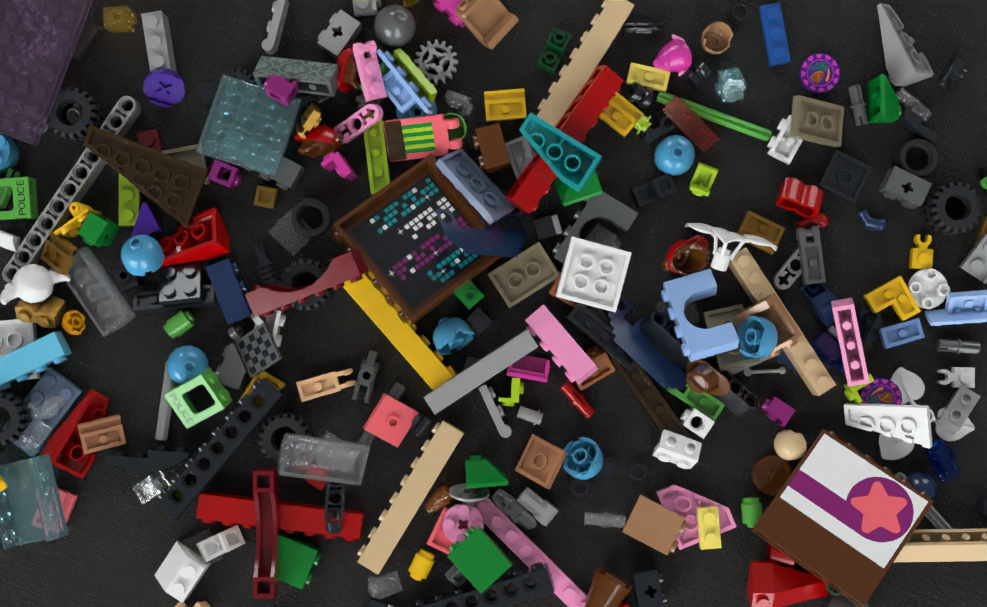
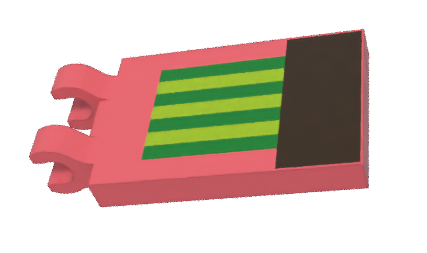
M444 113L383 121L390 162L426 158L431 153L434 157L446 156L450 154L449 149H460L463 146L462 138L449 140L448 129H455L460 126L459 118L445 119Z

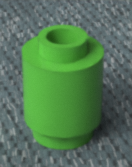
M181 309L168 319L163 327L167 334L174 339L175 337H180L195 325L193 322L195 317L189 310L185 312Z
M759 497L742 498V523L747 524L749 528H754L763 515L762 502H759Z

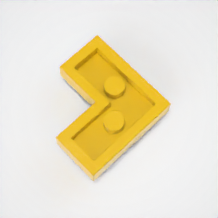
M901 276L892 279L863 296L872 313H877L892 305L900 321H905L921 312Z

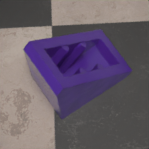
M145 202L142 203L131 237L140 234L153 237L165 231L153 205Z

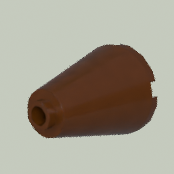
M597 566L584 607H617L629 594L633 586L628 583L626 587L623 579L605 569L600 572L601 568Z

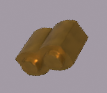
M49 296L46 300L37 303H29L20 299L15 306L16 317L22 322L37 323L42 327L56 328L67 312L66 301L55 296Z

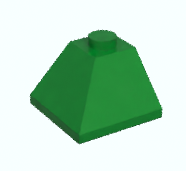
M880 74L867 83L869 123H892L898 120L901 115V105H899V99L885 74Z
M594 171L580 192L568 186L559 178L553 180L563 206L603 194L596 171Z
M470 455L469 459H465L467 489L508 485L507 475L486 457L481 458V455Z

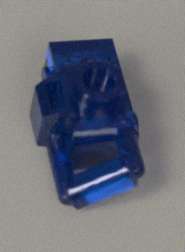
M825 331L820 332L811 343L816 350H819L818 358L824 363H828L837 372L844 373V364L837 365L842 358L840 344Z
M933 440L932 447L926 449L928 463L934 467V472L938 475L940 481L947 483L957 477L960 472L954 459L955 454L952 447H947L945 441Z

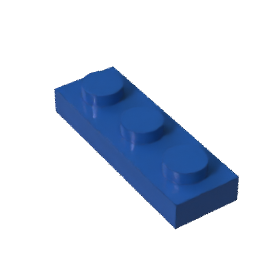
M780 2L761 5L758 9L769 67L790 63L791 59Z

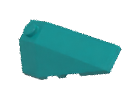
M531 112L519 129L557 177L578 192L587 183L601 162V155Z

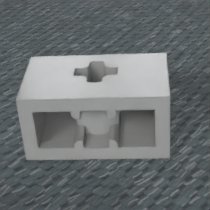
M341 9L338 13L332 15L329 21L330 25L326 30L321 31L318 36L319 41L317 42L320 48L335 58H338L345 49L351 46L352 41L356 39L363 29L359 21ZM336 32H337V33L342 32V36H340V35L335 36V33H336Z
M961 385L935 424L954 435L960 430L981 396Z

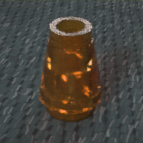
M447 485L439 486L427 503L424 504L429 513L433 514L452 502L453 498L449 495L450 488Z

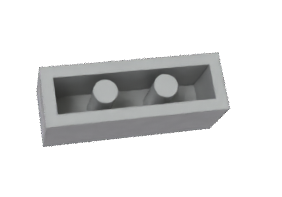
M161 10L141 14L150 72L155 69L165 68L177 73L168 17Z

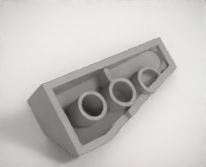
M883 3L877 5L886 69L889 73L888 78L890 82L895 86L905 87L932 77L934 73L922 52L917 53L913 47L914 39L903 32L904 25L891 5Z

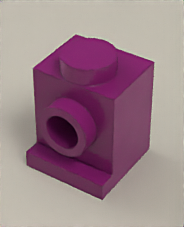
M273 74L268 76L264 83L266 95L289 107L299 91L297 82L293 80L291 83L284 76L278 77Z
M214 160L207 178L234 189L235 185L239 186L241 183L242 175L240 174L241 170ZM227 173H230L231 175L229 179L226 180L225 175Z
M771 395L769 398L766 397L760 405L762 410L766 412L765 416L774 422L778 419L776 424L782 427L786 426L795 412V409Z

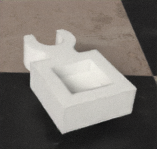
M951 367V372L946 369L937 370V373L945 374V379L937 381L938 384L947 385L951 382V387L960 388L963 385L966 388H975V368Z

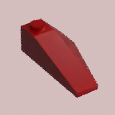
M215 207L195 215L188 228L181 225L177 228L178 232L171 237L166 236L159 241L165 255L161 267L213 259L230 253V235Z
M91 389L49 439L39 458L83 479L94 461L95 454L94 452L83 453L77 424L105 418L109 398Z
M751 560L746 591L750 607H782L829 595V591L826 590V583L809 571L801 572L793 566L788 568L780 566L775 561Z

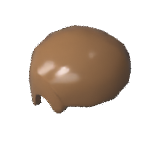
M714 22L708 25L701 34L702 48L712 55L721 54L730 47V41L733 37L730 26L724 22Z

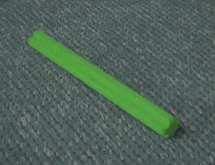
M660 91L656 98L657 102L764 141H768L772 134V131L664 91Z

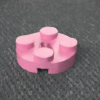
M455 504L445 513L443 520L444 533L453 543L457 540L461 543L466 538L463 534L472 526L475 529L478 526L482 529L484 528L483 516L474 505ZM460 519L462 521L468 520V528L460 529L458 521Z

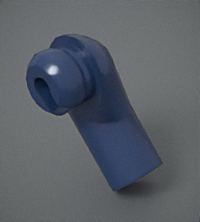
M867 209L857 213L867 230L879 232L883 231L887 226V221L884 218H871Z

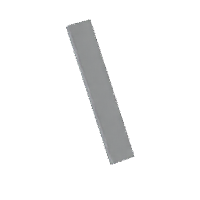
M526 329L423 396L433 413L437 414L536 349L538 345Z

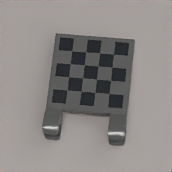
M252 312L251 318L257 325L255 329L243 336V329L240 326L236 328L232 326L228 329V334L235 341L250 377L254 378L281 360L282 356L266 323V317H263L262 314L254 317Z

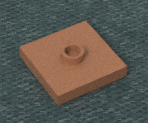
M532 434L515 471L550 489L568 452Z

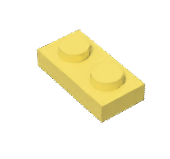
M631 62L626 84L631 85L633 82H637L643 88L666 92L670 72Z
M696 507L700 549L722 548L718 507Z

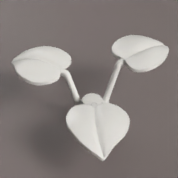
M703 223L685 224V227H691L699 232L710 234L714 238V250L712 253L714 257L711 267L719 271L727 270L730 260L733 261L734 256L744 243L751 242L757 245L769 246L775 251L778 248L760 236L747 234L741 236L737 233L728 232L725 229ZM718 237L724 243L723 247L718 248ZM739 241L738 246L730 254L731 251L726 249L727 244Z
M899 367L892 375L891 381L899 387L902 393L901 405L910 402L911 405H917L913 400L920 399L925 390L922 379L903 367ZM945 407L938 411L937 418H939ZM930 409V422L936 423L938 419L934 417V413ZM968 417L960 430L954 435L937 425L935 426L937 435L945 441H956L975 429ZM882 433L879 435V447L883 459L896 460L903 458L914 448L915 443L904 442L903 439L896 437H887Z

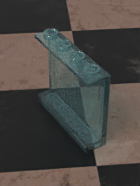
M45 454L1 465L0 474L8 485V488L0 492V536L3 549L44 540L52 541L69 535L50 455Z

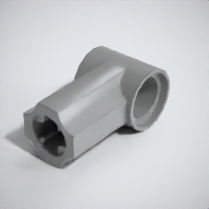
M526 487L516 500L545 527L559 511L553 504L546 499L543 500L529 487Z

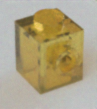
M128 6L103 8L104 28L110 33L135 31L134 25L137 24V17L135 12Z

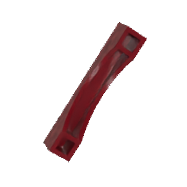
M359 248L333 258L325 273L312 285L288 288L270 283L246 293L245 296L254 317L261 314L263 317H267L275 313L274 309L280 308L282 311L292 307L291 303L294 301L300 304L309 300V296L312 294L318 297L327 293L326 289L330 287L333 290L345 286V281L350 280L351 283L363 279L362 275L368 272Z
M258 468L253 471V496L256 512V556L253 574V599L275 598L279 593L278 468Z

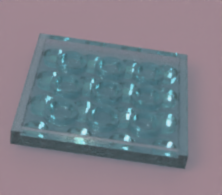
M222 75L196 152L276 178L302 100L294 97L289 107L267 96L264 87Z

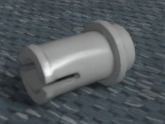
M520 406L516 418L532 422L535 426L536 424L540 425L543 413H540V410L537 412Z

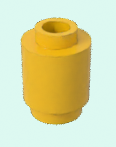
M420 549L419 553L416 552L408 569L411 573L410 577L417 581L427 579L435 562L433 560L435 555L424 549Z

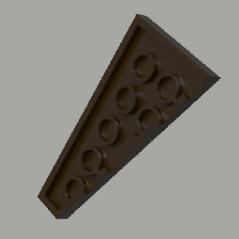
M90 125L83 144L129 180L130 183L152 201L156 202L168 214L178 220L184 227L188 228L209 171Z

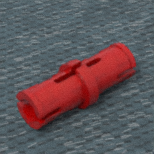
M570 380L566 381L559 388L570 399V404L576 406L585 419L595 413L596 410L586 401L585 395L580 393Z

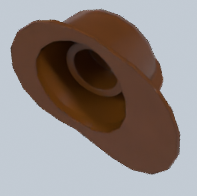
M701 359L687 363L686 382L691 390L696 393H709L715 396L728 394L730 390L728 379L710 364Z

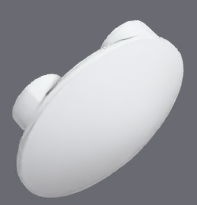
M927 268L917 271L908 283V289L918 307L924 309H932L939 306L945 300L948 293H950V287L946 278L935 269Z

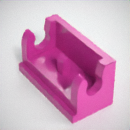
M524 356L508 366L506 375L547 382L550 360Z

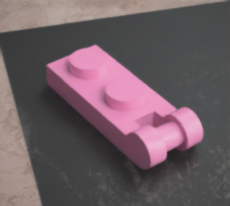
M373 40L367 41L365 44H353V53L366 102L387 97L376 54L377 45ZM364 52L367 53L368 58L364 57Z

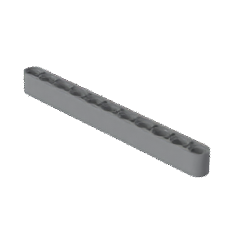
M130 96L121 97L100 129L124 138L142 111L141 104ZM133 103V108L127 111V105ZM119 119H121V120H122L121 126L118 127V128H116V127H115L116 121L119 120ZM87 147L5 266L2 276L6 282L12 283L15 270L18 271L21 267L29 264L38 265L41 261L40 256L45 242L51 237L49 231H56L66 224L72 215L69 210L70 204L81 202L107 164L100 157L93 162L92 157L95 153ZM87 169V176L82 179L81 173ZM75 186V193L70 195L71 187ZM64 203V210L59 212V205ZM49 220H52L53 225L48 229L47 223ZM40 236L41 243L37 246L36 238ZM29 253L30 259L26 263L24 257Z

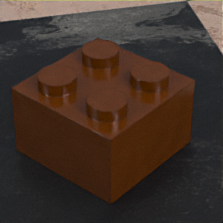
M496 123L475 129V135L472 137L475 150H479L481 154L478 156L480 169L485 170L486 175L509 169L510 161L500 124Z

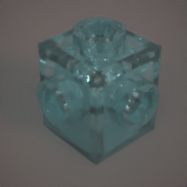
M739 68L718 71V83L715 84L716 94L720 95L723 103L743 99L746 81Z

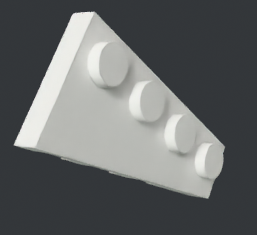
M866 403L844 404L845 425L870 432H879L887 437H896L903 439L904 442L923 445L922 447L930 449L932 447L929 406Z

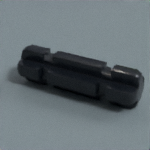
M626 21L624 30L625 33L636 31V33L655 32V34H662L664 32V22L637 21L634 23V21Z

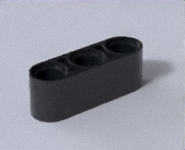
M334 471L327 477L324 519L325 529L330 534H338L344 527L346 480L344 474L339 471Z

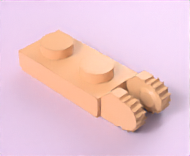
M352 368L296 382L301 402L335 393L343 388L355 385V380L340 384L338 379L339 376L351 374L353 372Z

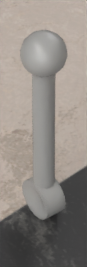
M784 366L778 369L760 370L747 368L743 373L745 376L761 373L785 374L786 368Z

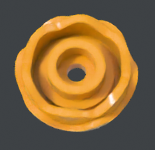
M77 310L66 312L62 318L63 329L71 335L81 334L86 328L85 316Z

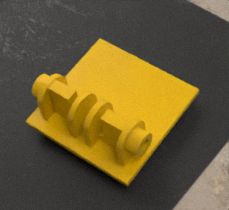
M73 202L70 204L69 210L74 218L53 233L73 238L79 235L77 233L90 212L102 215V213L94 211L88 205Z

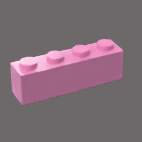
M846 298L831 301L848 387L870 383L853 299Z
M542 305L525 319L529 325L526 329L533 337L537 335L540 338V346L546 352L548 350L551 351L554 355L552 360L558 367L562 365L567 370L564 374L572 383L576 381L580 385L598 370L595 363L545 305Z

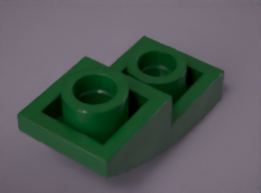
M553 27L536 63V67L554 75L572 35Z

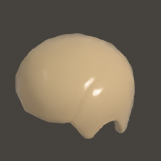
M792 429L778 432L774 439L775 452L784 460L799 459L807 451L804 436L801 433L793 432Z

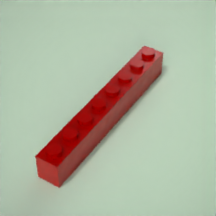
M607 65L597 66L555 125V128L582 144L586 139L585 135L589 129H592L597 124L599 115L608 108V102L620 91V85L624 80ZM536 152L505 196V199L522 212L530 214L537 209L539 200L549 192L551 183L558 177Z
M203 491L199 494L196 518L202 519L204 523L221 521L222 525L234 526L237 523L243 524L242 527L255 528L256 512L254 497ZM279 500V529H283L284 533L289 534L300 531L306 536L324 534L323 537L328 539H335L336 536L344 537L346 541H356V539H360L362 536L365 511L345 509L343 530L338 534H330L325 529V506Z

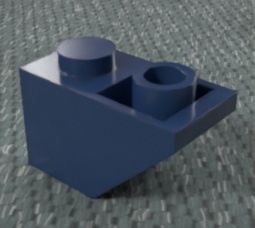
M822 283L799 287L815 316L826 327L835 322L831 301L838 299Z

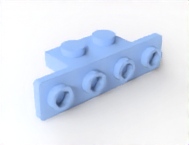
M378 49L376 51L377 54L390 68V71L382 77L386 94L400 112L405 114L413 105L418 103L425 113L432 115L434 113L430 108L432 104L425 96L421 97L418 91L420 89L413 81L409 82L406 79L407 73L403 68L397 67L393 63L395 58L388 51L384 52Z
M987 290L948 293L945 309L926 310L924 315L931 326L987 322Z

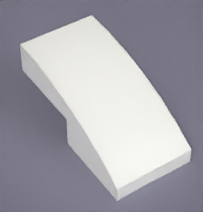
M235 525L196 543L203 561L208 562L245 544V540L238 525Z

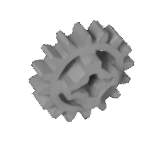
M435 39L434 44L427 41V47L421 45L422 52H416V56L419 59H415L414 63L419 65L417 68L423 72L429 82L434 80L435 85H437L438 80H441L444 84L446 83V77L452 79L451 72L456 73L457 69L454 66L458 65V60L454 59L457 57V53H451L453 47L451 45L446 47V41H443L440 45L437 39ZM436 50H441L445 53H439ZM429 53L428 59L423 62L425 55ZM437 59L440 65L436 66L433 60ZM449 64L448 69L444 72L445 65ZM433 71L437 73V75H433L428 72Z

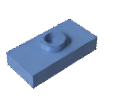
M919 318L878 330L883 349L925 338Z

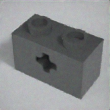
M894 166L888 169L878 191L884 193V197L891 200L897 199L902 202L903 206L913 209V207L922 206L932 183Z

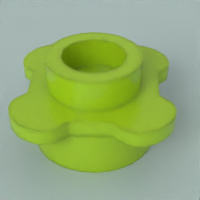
M642 115L634 126L638 130L637 134L640 131L645 132L652 124L649 121L652 116Z

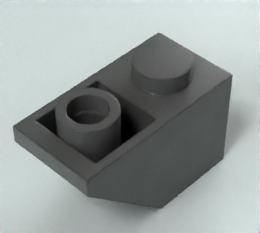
M230 343L229 346L225 347L223 352L224 361L222 365L219 364L215 373L221 384L241 390L249 373L236 343Z

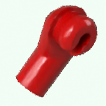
M818 213L813 219L803 217L796 223L799 228L804 229L810 224H817L820 228H824L828 225V217L824 213Z

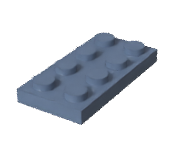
M462 148L440 158L435 163L441 173L454 184V187L464 195L468 202L474 206L482 218L490 225L512 212L515 208L512 203L505 199V195Z
M49 367L24 400L29 404L26 408L32 411L29 414V417H32V422L28 423L31 427L28 431H25L26 435L12 443L31 457H34L84 391L54 368ZM11 418L2 428L3 431L7 430L10 426Z

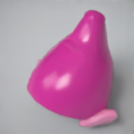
M672 34L673 40L663 46L653 61V65L665 71L678 72L680 77L691 66L692 55L685 40Z

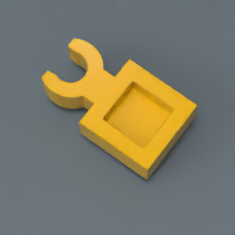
M920 234L914 236L916 248L910 249L909 269H932L933 250L928 249L932 237L931 235H926L925 242L923 243L920 240Z

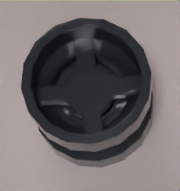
M698 61L694 68L686 71L683 76L693 89H697L704 80L707 81L712 77V73L702 61Z
M633 82L627 89L625 99L631 103L636 102L637 106L645 109L651 103L654 93L648 88H642L641 84Z

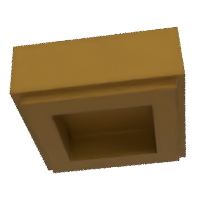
M257 185L254 205L275 209L278 189Z

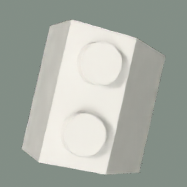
M176 541L154 576L166 593L183 603L191 595L211 562H204L202 556L181 542Z

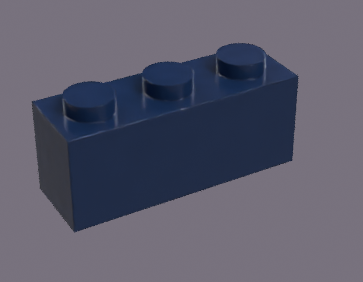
M228 258L205 267L227 324L232 325L250 318L252 310L245 296L248 288L244 280L241 281L238 273L241 271L238 263Z

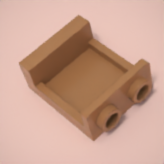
M462 0L454 11L479 42L491 50L519 21L515 14L508 12L499 0Z
M775 293L745 308L735 316L739 324L745 320L747 321L749 316L766 318L775 325L778 341L773 352L769 354L771 357L780 353L783 347L789 349L796 345V340L802 335Z
M640 495L622 532L665 555H669L670 552H675L679 543L676 539L679 533H684L688 525L685 522L687 517L650 500V498L644 495Z

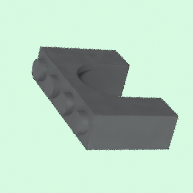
M605 192L585 199L584 201L587 204L584 209L579 208L573 217L576 219V222L573 226L568 225L563 234L566 237L562 244L558 242L552 251L555 254L553 259L564 265L571 237L579 238L580 230L586 222L593 219H602L627 232L638 213Z

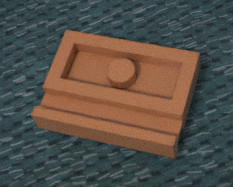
M119 414L77 424L84 454L126 444Z

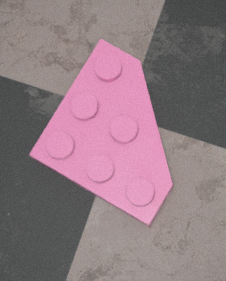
M675 484L656 492L662 506L687 517L685 522L688 525L684 533H679L676 539L679 542V550L699 543L696 507H718L720 534L736 528L730 509L722 504Z

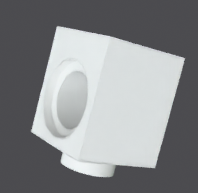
M693 407L686 409L680 418L682 419L681 424L703 439L715 423ZM695 416L700 418V424L697 427L691 425V420Z

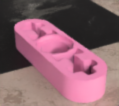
M368 104L336 126L333 130L338 134L348 129L351 131L343 135L344 139L341 144L349 143L379 122L383 117V109L378 104ZM372 110H375L374 117H365L370 115ZM356 118L360 119L362 123L359 130L354 127V120Z

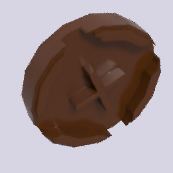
M777 455L762 456L752 467V482L762 493L771 496L777 495L792 474V468L788 461Z

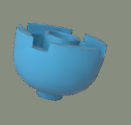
M667 136L656 146L654 161L658 169L664 174L682 175L694 163V147L684 136Z
M140 234L129 238L121 249L122 263L127 271L135 276H145L146 272L152 271L153 273L157 271L165 259L159 242L148 235Z
M749 316V319L743 321L738 329L737 336L742 347L739 350L744 356L762 358L771 354L777 345V329L766 318Z
M445 317L438 322V326L434 330L433 342L440 355H450V350L456 348L459 351L473 340L472 334L474 332L463 319Z
M191 345L176 348L167 360V371L170 378L180 385L208 368V359L205 353Z
M580 437V440L571 441L564 448V451L568 453L563 461V468L574 478L586 480L596 476L601 470L603 453L595 441L590 438Z

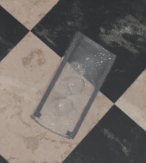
M90 247L79 249L73 255V265L69 270L71 281H66V283L102 336L106 337L127 325L136 315Z
M286 433L280 447L278 473L282 476L361 486L370 446L368 444Z

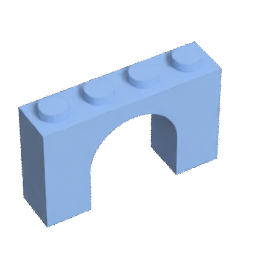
M711 269L663 282L662 299L664 303L667 302L669 305L667 309L669 318L675 321L676 326H674L676 336L681 338L683 342L681 344L683 355L688 356L690 362L736 349L739 344V339L732 322L709 329H702L693 326L685 317L684 311L689 304L716 295L717 284Z

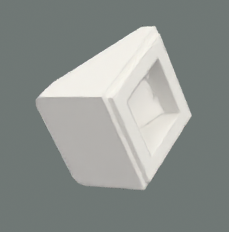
M0 230V247L16 252L22 238Z

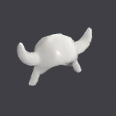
M37 264L23 266L15 273L12 283L5 285V289L0 294V302L6 305L17 297L29 303L44 301L52 294L55 283L71 281V276L69 273L68 275L59 274L53 268L47 270L45 267Z

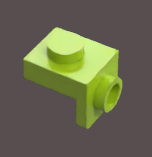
M699 162L689 183V189L692 193L703 197V195L708 197L718 169Z
M868 373L869 382L872 383L874 379L872 375ZM845 383L843 386L846 389L844 393L847 399L854 403H861L862 399L857 390L870 383L849 387L848 383Z
M512 377L511 397H499L498 402H502V406H514L515 403H519V394L524 392V382H520L519 377Z

